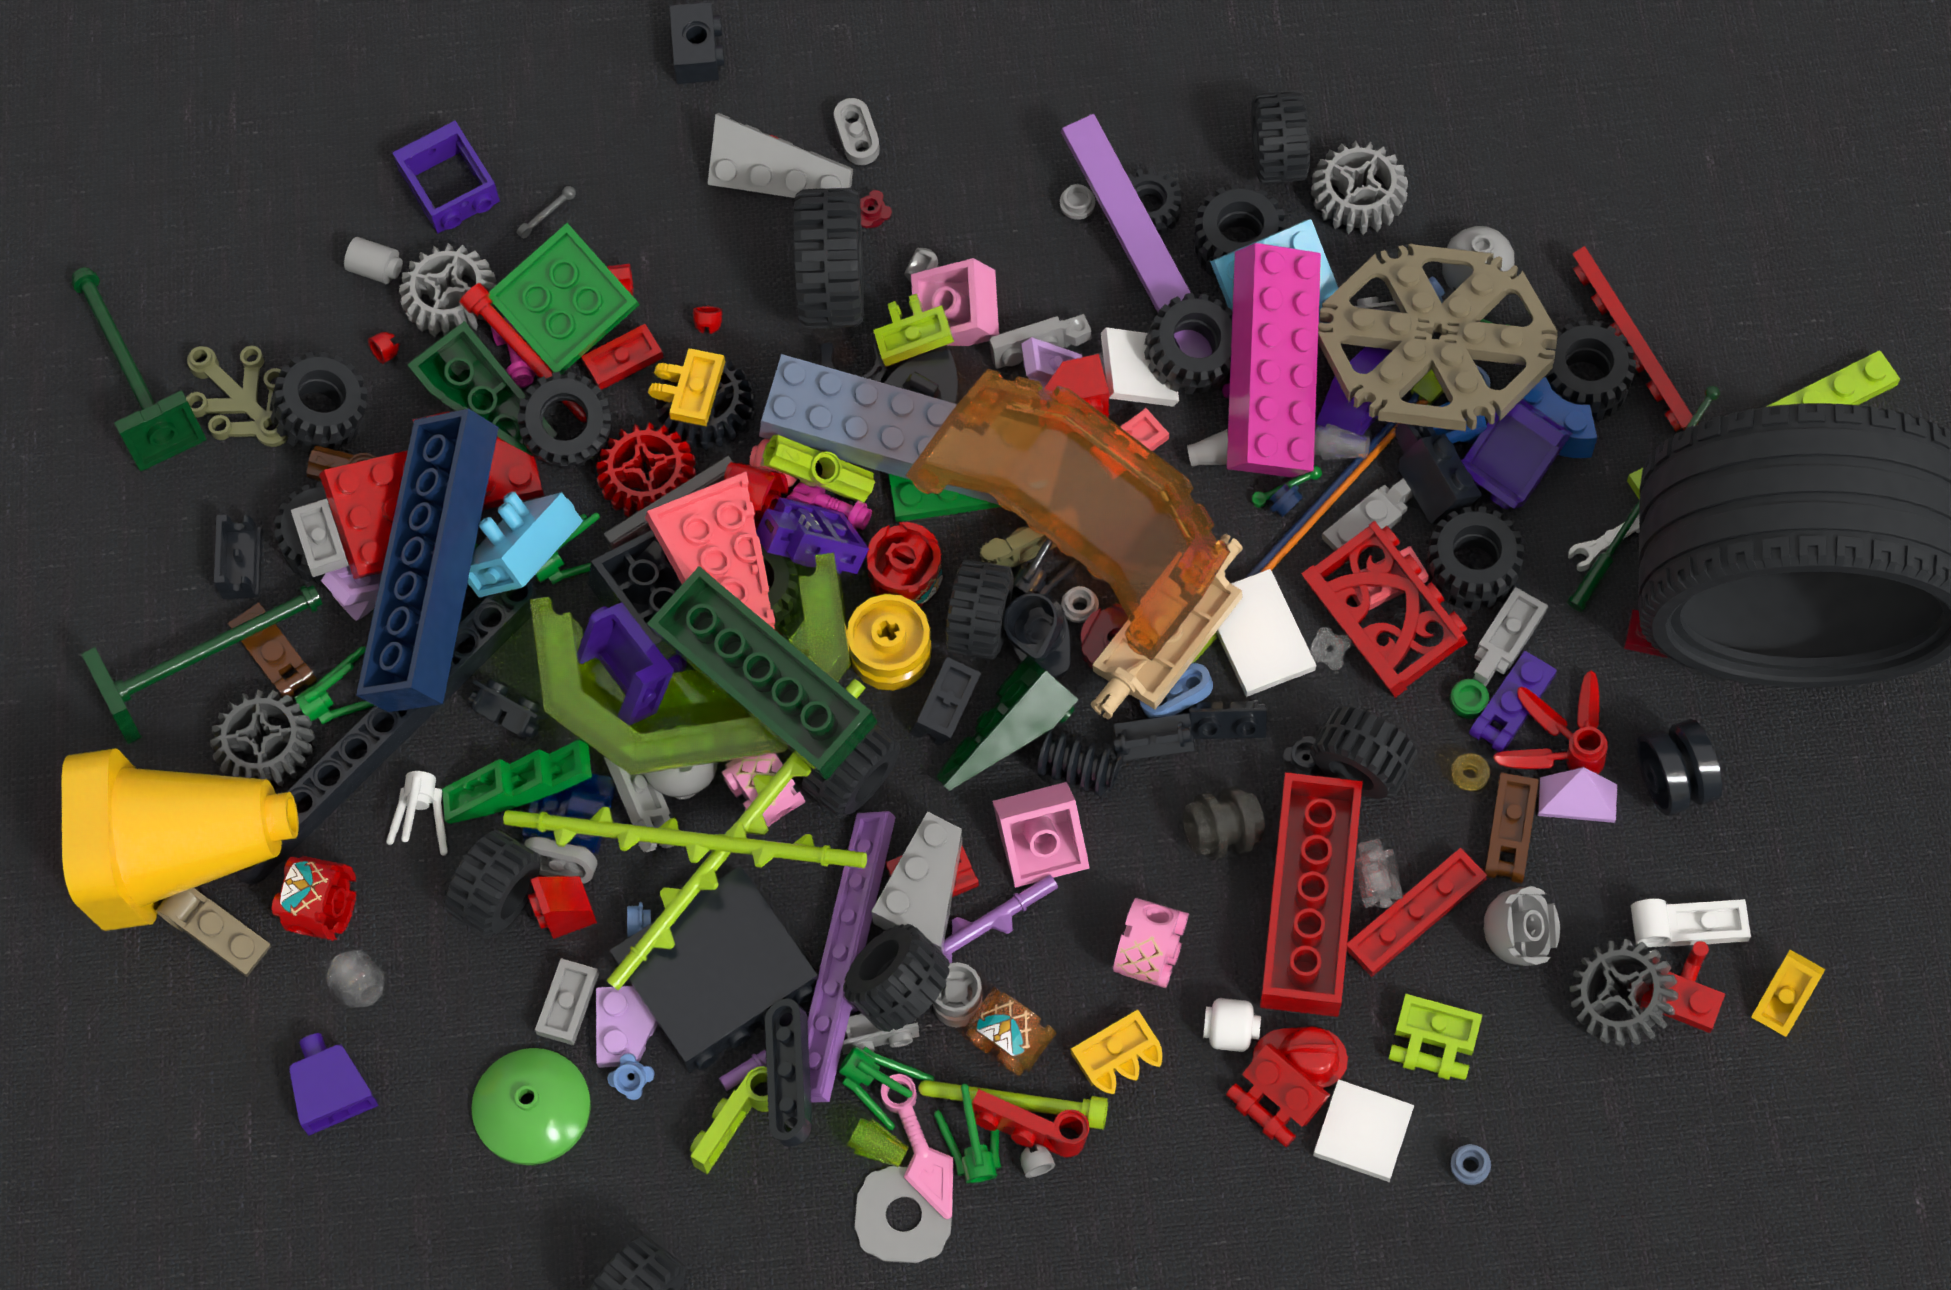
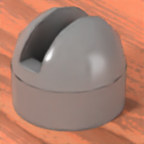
M1034 1144L1036 1151L1032 1153L1028 1147L1021 1153V1166L1027 1178L1042 1175L1055 1167L1051 1153L1040 1144Z

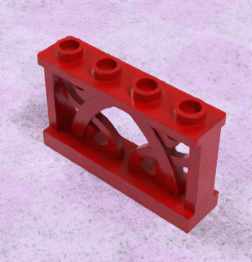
M1374 520L1367 528L1316 566L1312 565L1301 574L1396 698L1407 689V686L1458 648L1466 645L1468 642L1463 632L1467 630V627L1455 611L1448 615L1440 604L1445 599L1435 585L1431 582L1425 586L1418 577L1423 571L1410 554L1403 557L1397 550L1396 546L1400 544V541L1387 525L1381 529ZM1371 546L1382 549L1385 554L1383 563L1374 564L1372 562V555H1370L1367 560L1369 572H1361L1358 564L1361 552ZM1350 560L1353 574L1344 575L1328 582L1325 581L1327 576ZM1395 563L1407 578L1390 573ZM1368 587H1384L1406 593V614L1402 631L1388 623H1375L1362 629L1359 623L1367 615L1371 602ZM1360 588L1362 603L1358 607H1350L1347 604V599L1350 596L1358 597L1354 589ZM1420 595L1433 611L1420 613ZM1430 622H1437L1444 630L1443 639L1438 645L1426 647L1414 641L1416 633L1423 638L1433 637V634L1426 631V626ZM1382 632H1388L1396 636L1398 640L1395 643L1389 637V643L1385 646H1380L1377 643V637ZM1410 648L1423 655L1401 673L1397 674L1395 672Z

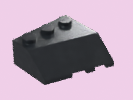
M650 530L592 560L588 585L604 607L610 608L622 602L667 660L677 655V653L658 638L647 623L680 588L682 583L653 531Z

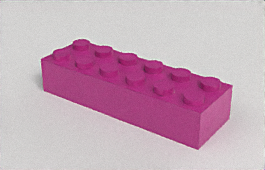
M1254 243L1235 252L1227 469L1285 477H1296L1314 470L1321 253Z

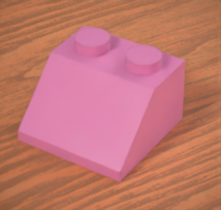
M972 258L911 274L912 295L917 293L923 311L942 305L954 342L947 344V346H971L990 341L991 337L999 335L994 269Z
M1067 782L992 801L1001 841L1015 888L1039 882L1049 875L1054 878L1090 868L1076 801Z

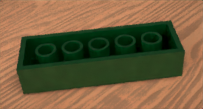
M700 566L697 567L647 623L658 638L825 780L833 774L878 723L871 710Z

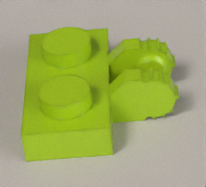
M917 293L910 295L909 304L914 315L902 319L903 315L899 305L895 301L888 303L893 323L873 330L885 366L954 342L942 305L923 311Z

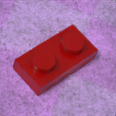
M643 324L583 355L581 358L595 384L603 390L664 357L662 350L646 324Z

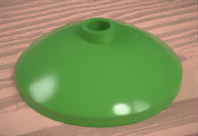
M539 1048L514 1051L494 1062L480 1078L472 1100V1119L482 1142L496 1156L520 1165L543 1164L557 1159L569 1151L584 1133L591 1110L589 1089L578 1068L566 1057L556 1052ZM527 1093L534 1095V1100L530 1104L521 1103L523 1095Z

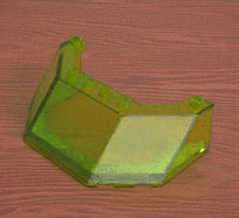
M833 552L815 555L817 565L815 573L810 577H799L805 620L789 639V642L838 683L851 663L841 576ZM549 597L530 600L544 712L631 776L781 753L788 749L697 670L673 673L657 713L629 726L618 717L626 694L601 661L594 658L579 664L577 652L581 644L580 640L584 634L580 624L573 619L571 612L563 613V615L556 614L552 609V602Z

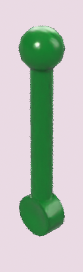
M1314 465L1312 472L1305 473L1284 484L1291 489L1295 484L1299 485L1309 479L1317 480L1321 477L1322 470L1319 466ZM1284 484L1265 493L1255 492L1252 496V504L1257 508L1265 506L1266 500L1270 499Z

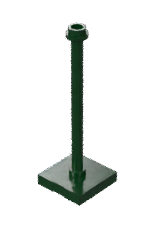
M80 268L72 275V286L77 293L84 294L142 409L114 422L140 472L206 441L207 439L182 390L155 404L97 289L100 282L97 273L90 268Z
M314 585L307 588L306 586L301 587V595L124 682L122 679L115 682L112 681L95 647L82 653L81 655L126 742L130 744L142 738L124 704L131 700L130 695L307 608L312 613L318 611L317 607L323 605Z

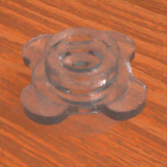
M1322 627L1318 630L1317 636L1312 642L1310 653L1315 663L1323 662L1328 664L1331 670H1339L1344 664L1342 658L1345 651L1351 647V639L1344 634L1339 636L1332 633V630L1328 627ZM1329 645L1333 646V650L1331 652H1328L1327 650Z

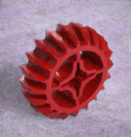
M650 422L646 430H640V427L634 424L633 432L630 434L622 429L620 430V440L609 438V449H601L600 457L602 461L597 462L596 466L597 472L600 474L597 482L599 487L603 489L604 499L607 501L612 500V507L616 511L624 507V513L628 518L635 511H641L696 476V470L693 468L696 462L694 455L690 453L689 444L686 441L681 442V436H679L677 431L669 435L668 428L665 425L658 431H655L654 425ZM649 451L660 452L662 454H653ZM634 455V457L630 461L624 463L627 459ZM643 462H646L647 468L650 469L649 481H647L646 475L643 473ZM668 480L663 486L658 488L660 483ZM630 488H640L644 492L631 490Z

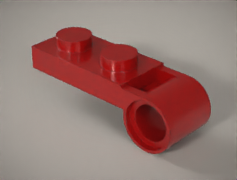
M978 1089L972 1102L977 1125L986 1130L995 1131L998 1129L1009 1134L1013 1141L1025 1147L1040 1144L1060 1156L1073 1157L1082 1151L1089 1133V1122L1086 1116L1077 1110L1062 1111L1057 1115L1053 1123ZM1072 1128L1078 1133L1079 1137L1067 1139L1060 1133V1129Z

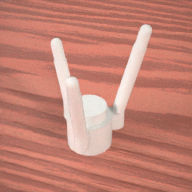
M412 771L406 774L405 786L400 789L399 802L386 840L388 845L394 843L406 806L407 810L401 837L403 842L409 841L415 809L424 810L429 808V803H433L440 854L443 856L447 854L446 833L441 805L442 790L435 788L436 777L423 771Z

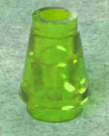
M862 1117L847 1146L855 1150L854 1154L893 1165L897 1168L909 1146L903 1144L901 1140L873 1118L871 1121H868Z

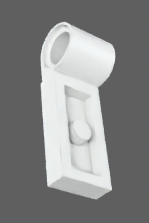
M1645 899L1631 905L1636 945L1643 942L1648 947L1694 945L1698 941H1703L1706 944L1747 942L1751 937L1745 899L1667 905L1666 901L1662 899Z

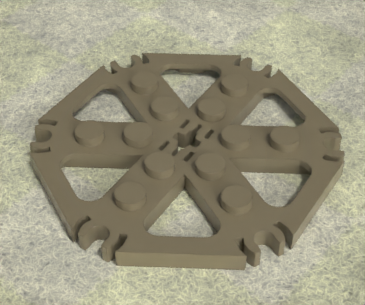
M1408 244V250L1403 245L1398 246V258L1396 259L1390 258L1384 250L1381 251V260L1379 262L1376 254H1374L1322 303L1320 321L1329 323H1319L1318 344L1348 402L1354 397V407L1356 408L1364 402L1372 403L1369 407L1370 417L1378 416V421L1466 431V424L1471 430L1476 429V416L1479 415L1486 417L1489 424H1494L1496 412L1501 421L1552 370L1555 351L1546 350L1545 348L1556 349L1558 331L1524 272L1522 271L1517 276L1518 267L1515 265L1508 271H1500L1503 259L1500 256L1493 259V253ZM1431 261L1466 265L1473 270V273L1441 303L1422 266ZM1378 277L1385 282L1401 313L1358 308L1353 306L1349 300L1369 280ZM1513 293L1520 297L1533 320L1526 327L1480 322L1506 295ZM1434 332L1441 333L1440 339H1432ZM1341 344L1390 349L1393 351L1371 372L1360 374L1353 370ZM1473 359L1524 365L1526 367L1504 389L1493 390L1486 385ZM1432 369L1450 404L1438 407L1407 403L1401 398Z

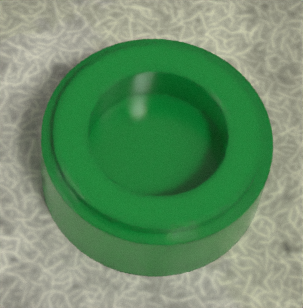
M1474 679L1459 681L1453 687L1450 696L1452 710L1458 716L1465 719L1479 717L1489 702L1487 688L1481 682Z

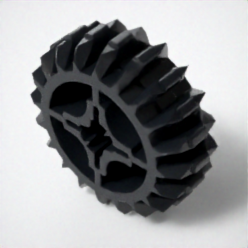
M729 360L724 365L707 426L671 419L669 412L672 402L655 399V407L658 409V421L668 428L669 435L677 431L679 436H681V442L687 439L686 441L691 449L697 442H701L702 448L707 450L709 442L714 441L721 448L723 445L722 438L727 437L734 441L736 438L735 430L744 431L746 428L745 420H750L752 417L750 407L754 404V398L751 394V384L748 380H745V374L742 369L735 370L734 363ZM663 379L664 384L676 387L678 385V382ZM728 408L727 411H726L724 414H722L721 416L717 417V414H718L720 411H722L723 409Z

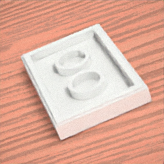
M1271 569L1232 583V585L1242 590L1243 598L1216 633L1246 697L1315 671L1316 663Z

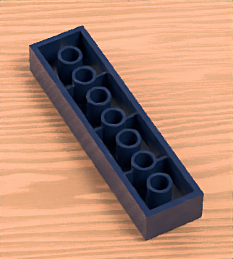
M469 408L414 420L356 696L387 712L441 705L444 701L499 429L498 426Z

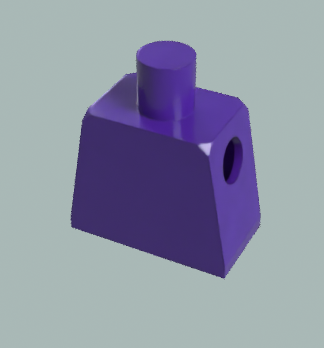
M320 1033L311 1034L300 1040L299 1044L305 1059L290 1065L289 1070L299 1122L308 1136L379 1106L341 1044L327 1049Z

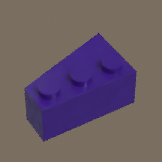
M1365 347L1350 361V364L1357 373L1367 374L1393 350ZM1334 376L1316 424L1352 448L1378 416L1373 418L1369 416L1371 402H1364L1358 408L1354 407V397L1348 402L1338 380Z

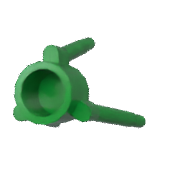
M594 513L589 518L585 514L580 515L583 521L558 550L590 527L600 518V515ZM556 551L535 575L540 583L549 578L552 585L564 578L589 572L591 563L559 571L558 568L563 566L564 563Z
M361 646L316 684L294 697L304 715L309 716L311 722L319 718L324 725L334 718L375 706L367 701H362L331 711L328 708L334 702L327 689L353 669V663L365 653L366 647Z
M854 1046L838 1070L840 1074L845 1076L842 1084L851 1089L889 1130H893L895 1128L894 1123L860 1084L863 1083L868 1086L875 1078L907 1098L912 1097L911 1090L880 1072V1066L877 1064L923 1081H935V1078L918 1069L876 1054L866 1046L863 1049Z
M962 1084L963 1106L971 1147L964 1149V1157H962L942 1113L937 1110L934 1112V1117L955 1161L958 1176L965 1175L966 1183H979L996 1178V1169L1001 1168L999 1130L990 1131V1151H988L987 1145H980L969 1087L967 1084Z

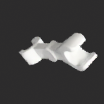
M1639 515L1624 538L1634 532L1640 533ZM1624 523L1613 530L1606 531L1605 535L1597 540L1573 545L1569 550V559L1573 558L1576 554H1584L1587 557L1585 561L1577 565L1576 569L1580 572L1589 569L1599 554L1608 549Z

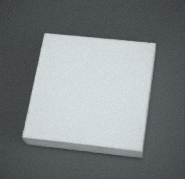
M1106 327L1101 332V341L1109 398L1175 406L1179 402L1178 391L1171 390L1172 384L1168 381L1162 385L1157 380L1160 375L1159 372L1151 373L1148 368L1151 359L1145 360L1144 351L1147 345H1144L1148 333Z
M1338 1079L1313 1156L1390 1182L1414 1105Z

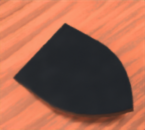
M950 350L935 351L917 356L898 367L888 377L885 384L955 403L958 391V378L954 359Z

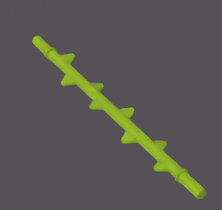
M853 679L845 689L857 699L865 690V687L859 681ZM794 753L791 754L774 776L756 774L752 779L758 796L737 820V822L743 824L746 834L765 835L768 832V827L763 813L794 776H808L811 773L810 766ZM711 850L710 855L682 889L663 888L660 891L665 910L634 947L631 946L629 948L631 950L606 980L610 985L619 991L642 961L646 962V956L653 948L672 949L675 946L670 927L700 890H715L719 884L715 872L731 852Z
M602 807L590 820L548 815L547 812L537 814L506 810L503 817L504 824L508 826L538 829L539 832H545L546 830L554 831L556 844L559 847H564L576 834L616 838L622 851L629 850L639 841L683 846L687 849L691 863H698L709 850L753 855L755 867H763L773 858L821 863L822 866L832 864L865 868L867 864L866 852L832 849L829 845L815 847L812 835L810 834L803 835L793 844L748 839L744 826L740 822H736L724 835L681 831L679 830L677 819L670 818L658 828L613 823L609 807Z

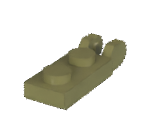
M1070 506L1062 511L1056 510L1049 513L1042 521L1030 527H1021L1015 530L1006 540L994 538L980 548L981 562L1015 568L1036 557L1052 530H1056L1058 535L1049 550L1077 537L1078 516Z

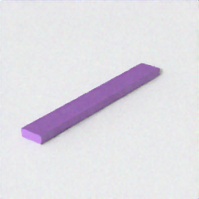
M1089 115L1063 127L1061 134L1156 311L1159 312L1164 304L1168 305L1170 300L1177 296L1182 301L1185 294L1190 293L1095 115ZM1182 330L1174 334L1178 348L1186 355L1194 358H1204L1212 354L1211 346L1202 334L1192 330Z
M889 811L856 814L848 850L866 852L867 864L865 868L844 866L807 1023L811 1102H830L852 1004L844 996V979L852 962L867 943L872 921L871 911L876 904L896 818Z

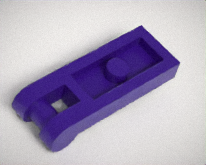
M1524 651L1489 704L1473 724L1469 735L1477 740L1483 738L1493 744L1492 749L1497 752L1505 751L1529 715V712L1518 698V687H1525L1541 698L1555 677L1557 669ZM1494 720L1505 728L1499 731L1490 724Z

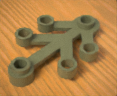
M203 346L194 348L187 357V364L192 374L200 379L210 378L229 397L206 399L205 395L200 392L189 394L186 399L190 407L197 401L203 402L199 408H191L195 417H202L205 414L246 413L253 420L230 422L226 416L216 415L208 423L212 436L217 440H225L229 437L256 436L259 442L267 446L277 447L284 444L289 437L287 435L280 437L277 433V427L271 431L266 430L267 427L273 425L270 418L272 411H270V401L275 384H270L272 379L279 377L281 369H270L264 375V383L269 390L267 410L265 411L257 403L260 368L264 364L263 354L258 347L247 346L240 353V359L245 367L243 389L219 367V361L212 349ZM251 355L258 356L255 361H247V358ZM207 356L205 361L196 362L199 358ZM219 424H226L224 430L215 431Z

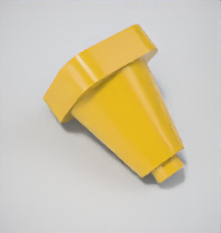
M116 748L68 755L63 762L62 862L65 882L73 902L104 931L152 925L157 918L155 910L158 908L159 900L275 858L281 851L282 840L295 839L298 836V812L292 793L276 794L271 782L267 779L137 769Z

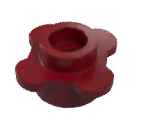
M873 190L868 196L860 199L861 225L863 228L878 227L884 220H888L891 217L892 210L885 205L882 192ZM873 207L874 210L868 211V208Z

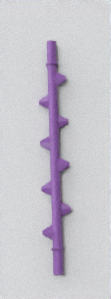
M1049 875L1023 892L1013 894V898L974 922L959 917L952 920V935L944 940L943 954L949 960V963H952L953 952L993 928L1006 934L1013 931L1012 916L1021 910L1025 912L1029 905L1058 888L1056 881ZM853 1004L850 1015L859 1011ZM766 1049L757 1055L755 1053L752 1054V1058L719 1077L726 1091L740 1084L752 1069L760 1066L767 1067Z

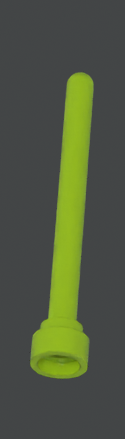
M924 1080L918 1086V1090L923 1096L963 1101L961 1085ZM968 1086L972 1102L978 1089L1027 1111L1058 1115L1065 1110H1077L1086 1116L1089 1128L1102 1130L1105 1128L1108 1098L1092 1096L1091 1100L1083 1099V1102Z

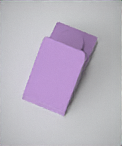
M1032 337L1021 343L1026 376L1029 378L1031 394L1034 396L1040 395L1063 361L1082 358L1083 356Z
M350 566L325 573L321 582L331 591L333 597L349 615L357 621L375 608L382 573L354 580Z

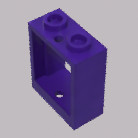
M456 121L393 152L398 171L437 234L446 229L457 227L463 220L477 213L486 212L494 204L500 202L494 181ZM460 153L480 186L435 209L417 180L416 175Z

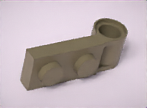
M195 888L165 898L155 910L173 927L186 932L245 977L251 973L271 948L270 943Z

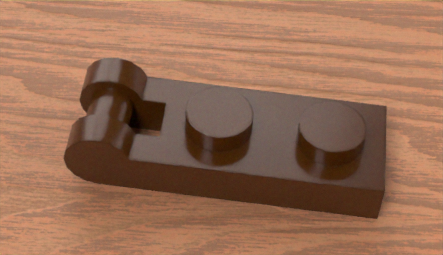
M258 602L230 621L228 625L232 629L266 611ZM276 624L240 641L282 698L285 695L293 698L296 690L305 684L309 687L317 681L313 672L301 659ZM294 669L296 673L288 677L286 680L282 677L287 672Z
M1500 773L1484 869L1487 878L1495 879L1496 875L1511 878V882L1523 883L1539 779ZM1500 851L1514 853V862L1499 860Z

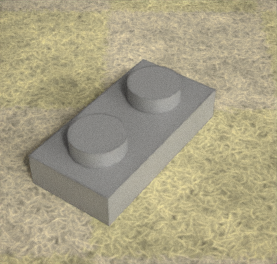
M327 498L291 510L312 577L349 566Z
M560 959L535 1028L537 1035L574 1045L599 976L597 968Z

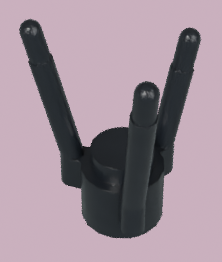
M1038 518L1036 520V523L1042 521L1043 518ZM1052 530L1033 562L1028 563L1027 561L1017 566L1013 573V593L1018 597L1030 593L1048 595L1057 584L1087 559V554L1081 553L1046 583L1044 580L1047 575L1039 566L1058 535L1056 530Z

